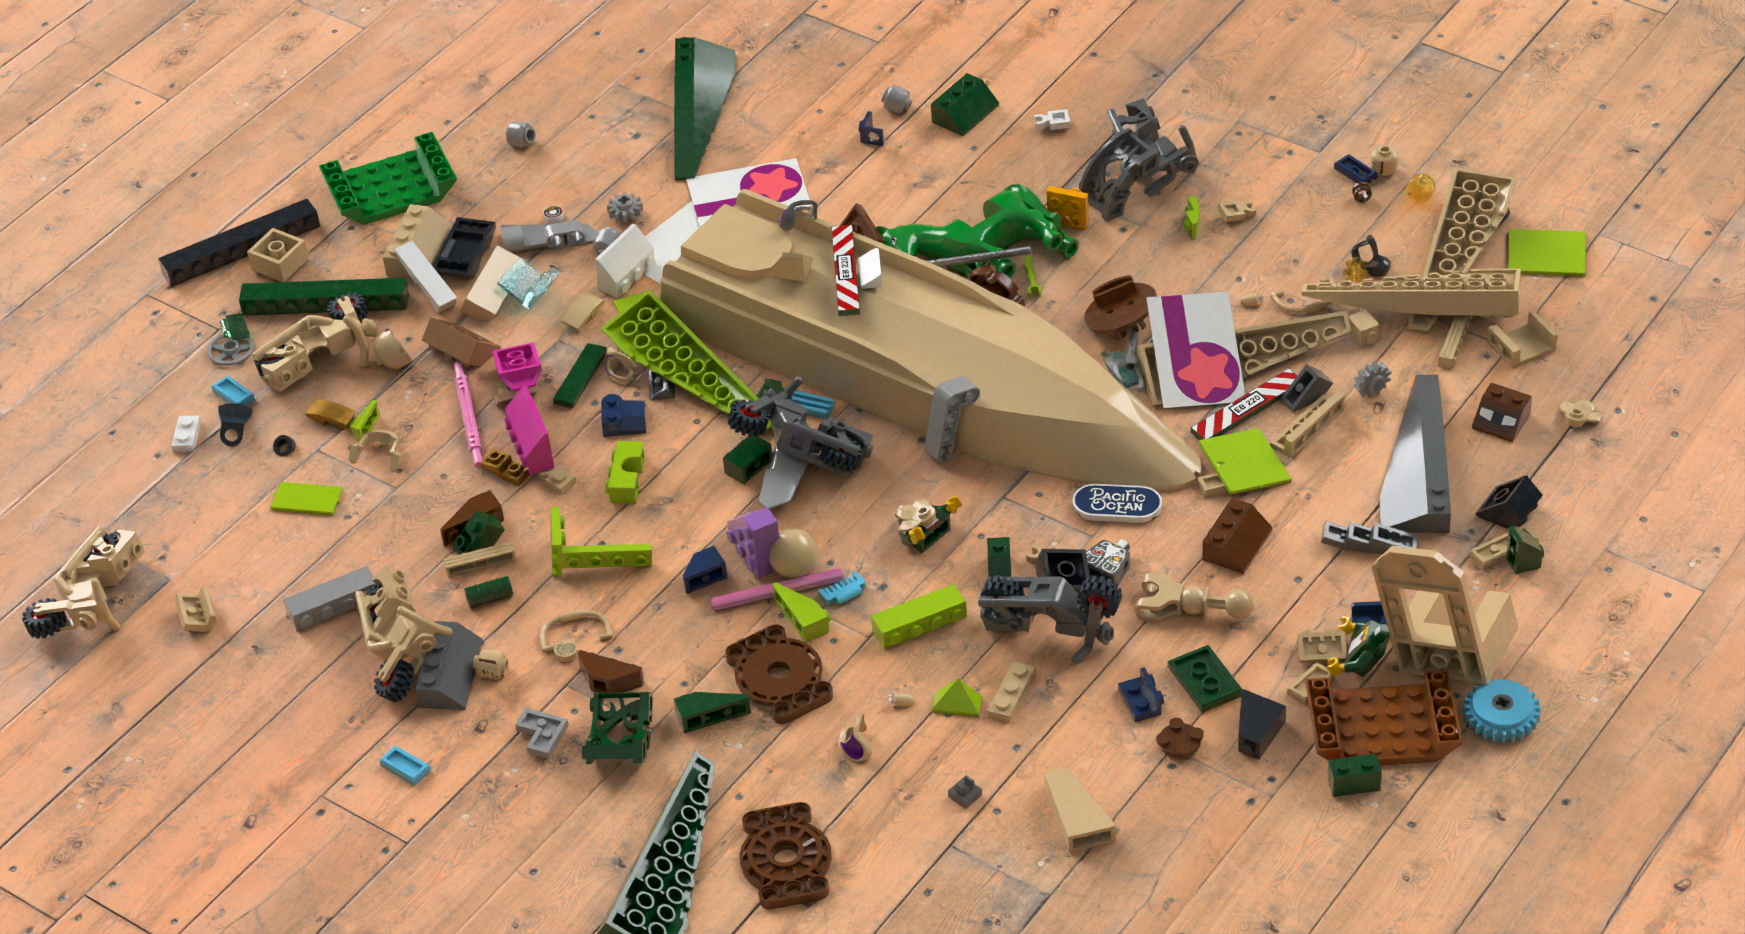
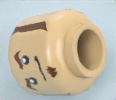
M1386 145L1374 149L1371 154V168L1379 176L1385 177L1393 174L1398 167L1397 151Z
M485 648L479 655H475L473 669H477V675L480 678L499 680L502 675L505 676L507 673L508 658L505 657L502 651Z

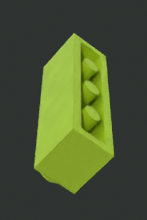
M952 584L871 615L872 632L885 649L966 618V601L956 586Z

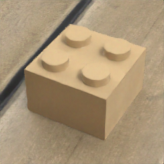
M274 228L247 251L253 271L281 282H285L309 259L305 240Z

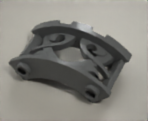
M1130 128L1120 131L1107 141L1089 162L1079 182V190L1083 193H1088V202L1102 213V218L1105 221L1123 215L1126 201L1131 193L1129 189L1134 182L1139 183L1146 175L1159 168L1160 151L1156 148H1150L1133 134ZM1131 144L1135 146L1133 150H1131ZM1123 160L1120 166V176L1117 179H1110L1106 182V166L1109 163Z

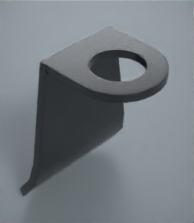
M233 403L218 406V415L221 422L220 439L225 445L236 446L242 441L244 425L251 418L253 412L251 408ZM227 430H235L238 433V438L234 441L227 440L225 437Z

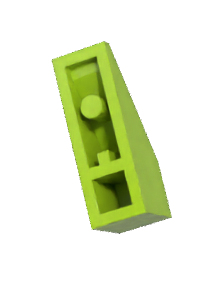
M777 582L772 584L774 601L805 643L829 633V622L831 621L829 613L826 609L823 610L818 602Z

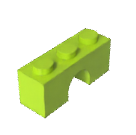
M617 441L616 450H612L611 459L613 465H609L608 476L610 480L606 481L605 492L609 494L610 503L637 504L639 493L637 472H643L645 462L644 444L637 441Z

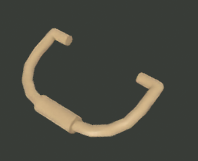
M1331 277L1320 280V283L1332 282L1333 286L1337 285ZM1283 290L1271 293L1275 303L1281 309L1288 312L1309 313L1324 309L1332 304V302L1321 300L1306 304L1304 307H1290L1283 304L1278 296L1284 295Z
M581 609L559 614V616L546 622L540 631L542 651L549 652L554 650L555 644L547 646L545 633L550 626L557 622L582 619L584 616L596 617L603 622L606 629V634L599 635L600 640L613 637L611 625L607 617L591 610L582 611Z

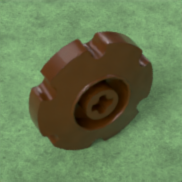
M979 267L974 269L966 278L994 294L1025 307L1023 296L1017 292L1019 288L1002 272L997 274L992 268Z

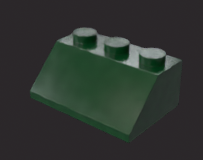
M966 73L931 103L932 123L965 136L999 106V101L982 79Z

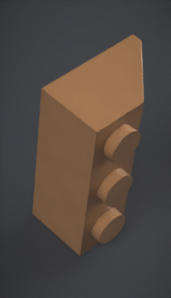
M432 317L421 340L429 344V349L436 352L441 350L444 352L443 356L452 360L456 358L460 360L459 362L462 366L471 368V365L482 366L493 356L492 351L501 348L500 345L457 323Z

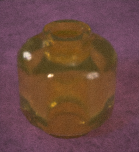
M1416 174L1408 182L1406 194L1413 202L1424 203L1434 194L1436 189L1435 182L1428 174Z

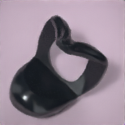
M1369 234L1365 241L1359 242L1351 250L1354 263L1371 276H1383L1389 272L1391 262L1387 257L1379 255L1376 241L1372 235ZM1369 244L1373 257L1369 262H1364L1360 257L1358 248Z

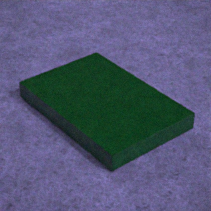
M1209 645L1167 661V667L1202 713L1241 697L1243 689Z

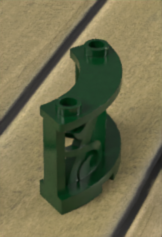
M653 692L594 693L593 698H590V711L593 712L591 731L586 740V745L582 746V758L586 759V764H592L595 759H633V763H644L647 758L646 749H649L651 732L647 731V725H650L653 717ZM604 698H618L621 709L616 712L615 705L610 702V710L604 711ZM623 698H640L627 705L624 704ZM630 716L631 722L635 719L638 721L636 723H630L627 717ZM623 720L625 728L634 734L626 736L618 743H615L607 738L606 734Z

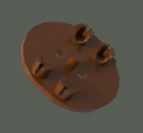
M1131 275L1110 280L1092 291L1094 301L1085 312V323L1093 332L1112 333L1115 340H1120L1117 332L1124 338L1126 336L1124 329L1132 326L1135 332H1139L1137 324L1139 323L1142 330L1145 329L1146 323L1144 319L1149 315L1146 297H1157L1156 291L1148 284L1134 283Z

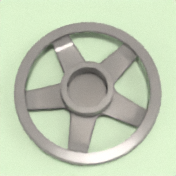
M230 332L216 337L209 344L207 354L214 365H241L243 361L251 356L255 346L253 340L248 335L240 332ZM231 336V339L223 344L215 343L221 338ZM238 336L247 338L250 343L238 345ZM211 348L221 350L222 353L214 358L211 354ZM249 349L243 357H240L239 351ZM228 356L234 359L233 361H221Z

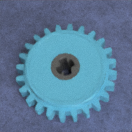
M1499 678L1494 681L1491 679L1488 685L1480 684V687L1473 686V691H1468L1467 698L1464 699L1463 715H1465V722H1469V728H1475V734L1481 733L1484 739L1488 737L1494 742L1496 740H1500L1502 743H1505L1507 740L1515 742L1516 738L1524 739L1525 733L1530 735L1531 730L1536 729L1537 723L1540 720L1541 706H1539V699L1534 698L1535 693L1528 692L1529 687H1522L1520 682L1515 683L1511 679L1507 681Z

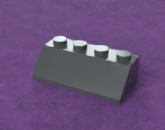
M434 621L437 624L451 628L452 635L444 636L435 633L434 637L437 640L435 648L425 653L416 686L419 707L465 710L476 669H473L474 657L480 654L483 639L458 622Z

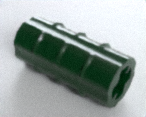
M508 576L464 588L469 607L513 595Z

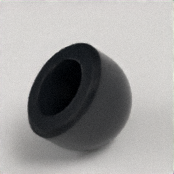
M287 435L278 436L273 443V450L279 456L289 455L296 449L294 439ZM288 443L287 449L281 452L280 446Z

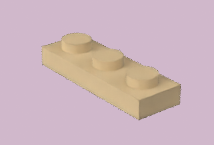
M1015 661L1012 662L987 710L988 717L1010 723L1035 674L1034 666Z

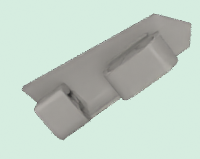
M577 220L542 225H501L504 249L509 252L546 246L552 249H560L594 243L598 233L597 230L588 224L580 223Z

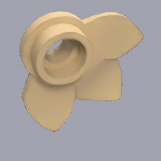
M1579 400L1575 404L1565 401L1560 405V411L1565 414L1566 423L1572 427H1582L1585 422H1598L1603 418V415L1594 412L1595 405L1587 400Z
M924 499L915 500L913 505L902 506L895 513L899 519L903 520L898 528L899 532H907L920 525L929 526L936 520L934 507L930 506L929 502Z

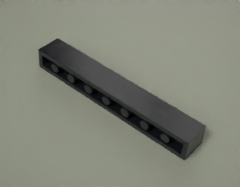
M306 198L158 258L161 272L170 286L173 287L247 257V251L272 228L296 237L320 227L318 213Z

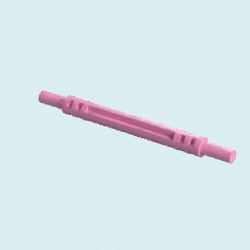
M456 362L454 364L456 373L455 383L469 452L473 455L475 467L481 468L482 446L468 378L464 375L463 366L460 362Z

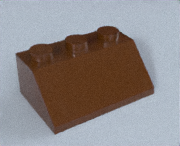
M1231 498L1203 540L1202 560L1244 574L1272 532L1273 527L1252 504Z

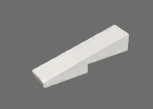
M413 241L394 249L395 254L414 283L419 284L437 313L456 305V295Z

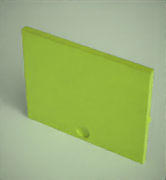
M1509 229L1508 269H1521V274L1585 276V256L1587 255V252H1585V232Z
M1259 428L1207 438L1198 442L1230 495L1292 481V478Z

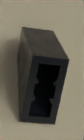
M1243 689L1241 692L1238 751L1260 760L1286 722V706Z

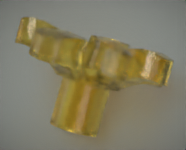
M1360 257L1347 260V267L1343 269V274L1348 275L1346 280H1351L1352 282L1355 280L1356 283L1363 282L1362 277H1367L1368 271L1364 270L1369 266L1367 261L1361 262L1362 259Z

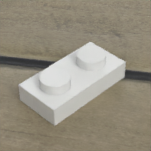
M200 416L178 417L171 445L173 452H194L201 425Z

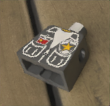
M1120 539L1116 544H1113L1107 540H1101L1086 551L1090 578L1092 579L1093 576H1097L1100 579V576H1104V580L1107 581L1109 578L1112 580V584L1116 582L1119 586L1130 568V552L1128 551L1130 545L1128 542Z

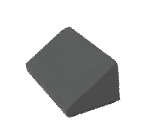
M649 370L650 400L676 398L675 384Z

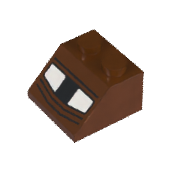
M1491 382L1482 395L1472 429L1513 442L1531 414L1532 396Z

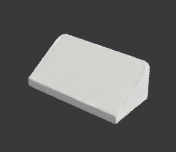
M875 248L858 258L861 289L882 287L879 250Z

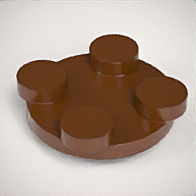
M1172 718L1169 725L1156 736V743L1170 756L1178 758L1188 757L1200 748L1201 740L1204 738V731L1201 728H1195L1184 723L1181 718Z

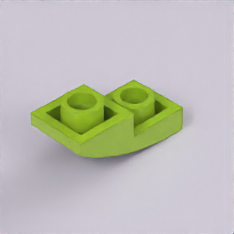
M1196 195L1188 197V206H1185L1186 220L1183 221L1185 232H1189L1192 240L1197 239L1199 232V204Z

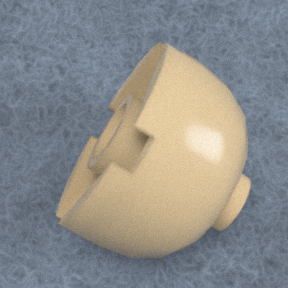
M388 327L376 336L373 342V349L376 355L373 358L380 367L384 364L388 369L398 370L413 361Z

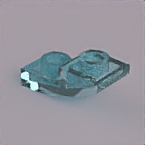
M1122 350L1114 351L1110 355L1103 357V361L1112 376L1125 388L1139 384L1135 370L1129 371L1124 366H1121L1119 372L1123 379L1122 382L1117 378L1113 370L1114 361L1127 355Z

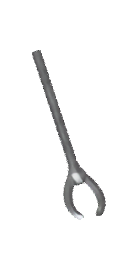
M1027 246L968 256L929 260L927 262L939 267L1003 259L1013 256L1031 255L1032 247Z
M1131 326L1128 354L1114 361L1113 370L1121 382L1123 381L1119 372L1121 366H1124L1129 371L1135 370L1139 379V385L1134 388V391L1142 392L1146 389V383L1138 367L1139 359L1136 357L1138 332H1135Z

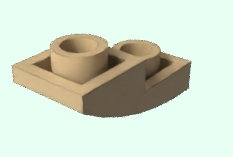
M585 292L568 309L561 321L563 324L580 332L588 319L594 318L604 301Z

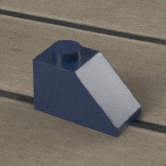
M715 546L693 554L683 574L686 594L727 578L726 562Z

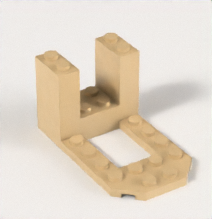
M1391 546L1374 562L1372 571L1400 673L1424 676V671L1448 670L1450 680L1488 685L1518 630L1510 593L1488 590L1476 613H1474L1465 574L1461 569L1438 551ZM1404 589L1418 590L1410 606H1408Z

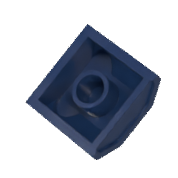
M609 394L603 397L601 400L603 437L646 433L645 400H622L621 396L617 394Z

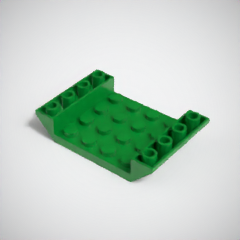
M429 132L414 137L416 150L407 151L345 171L342 170L338 160L319 165V169L341 215L365 225L404 213L410 204L428 206L441 202L457 181V177L434 133Z

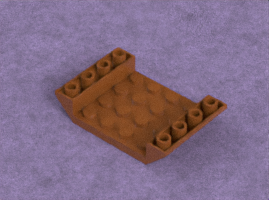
M1448 670L1424 671L1423 684L1331 690L1329 677L1305 679L1316 751L1318 755L1326 760L1376 753L1380 766L1428 763L1439 761L1462 745Z

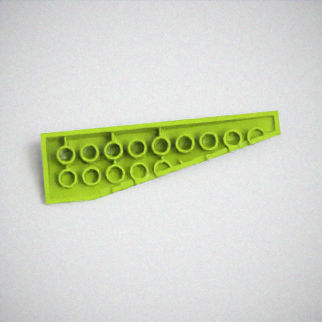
M650 289L600 328L632 360L727 414L730 413L732 404L738 400L740 402L741 400H746V402L752 400L753 402L759 399ZM770 420L768 421V425L764 434L772 428Z

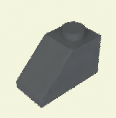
M1306 364L1280 399L1292 411L1296 412L1313 404L1318 398L1325 395L1333 385V382L1321 370Z

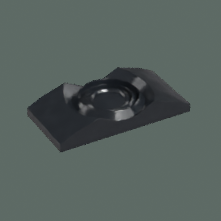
M457 217L432 265L439 275L470 279L479 270L484 252L490 248L496 222Z

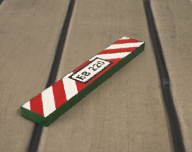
M852 225L831 226L838 316L860 315Z
M1286 369L1192 426L1190 433L1198 440L1223 435L1279 401L1298 375L1291 369Z

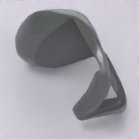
M800 200L791 203L784 210L779 226L783 230L790 231L795 224L794 211L808 210L813 220L817 219V203L813 200ZM811 204H813V209H812L811 207H806V206H801V205H811Z

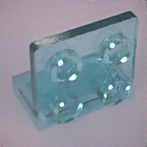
M520 258L498 280L497 284L529 310L552 286L559 272L552 268L548 273L544 271L541 274L523 258Z

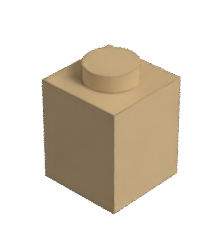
M1367 310L1348 316L1352 330L1348 334L1359 347L1379 340L1380 324Z

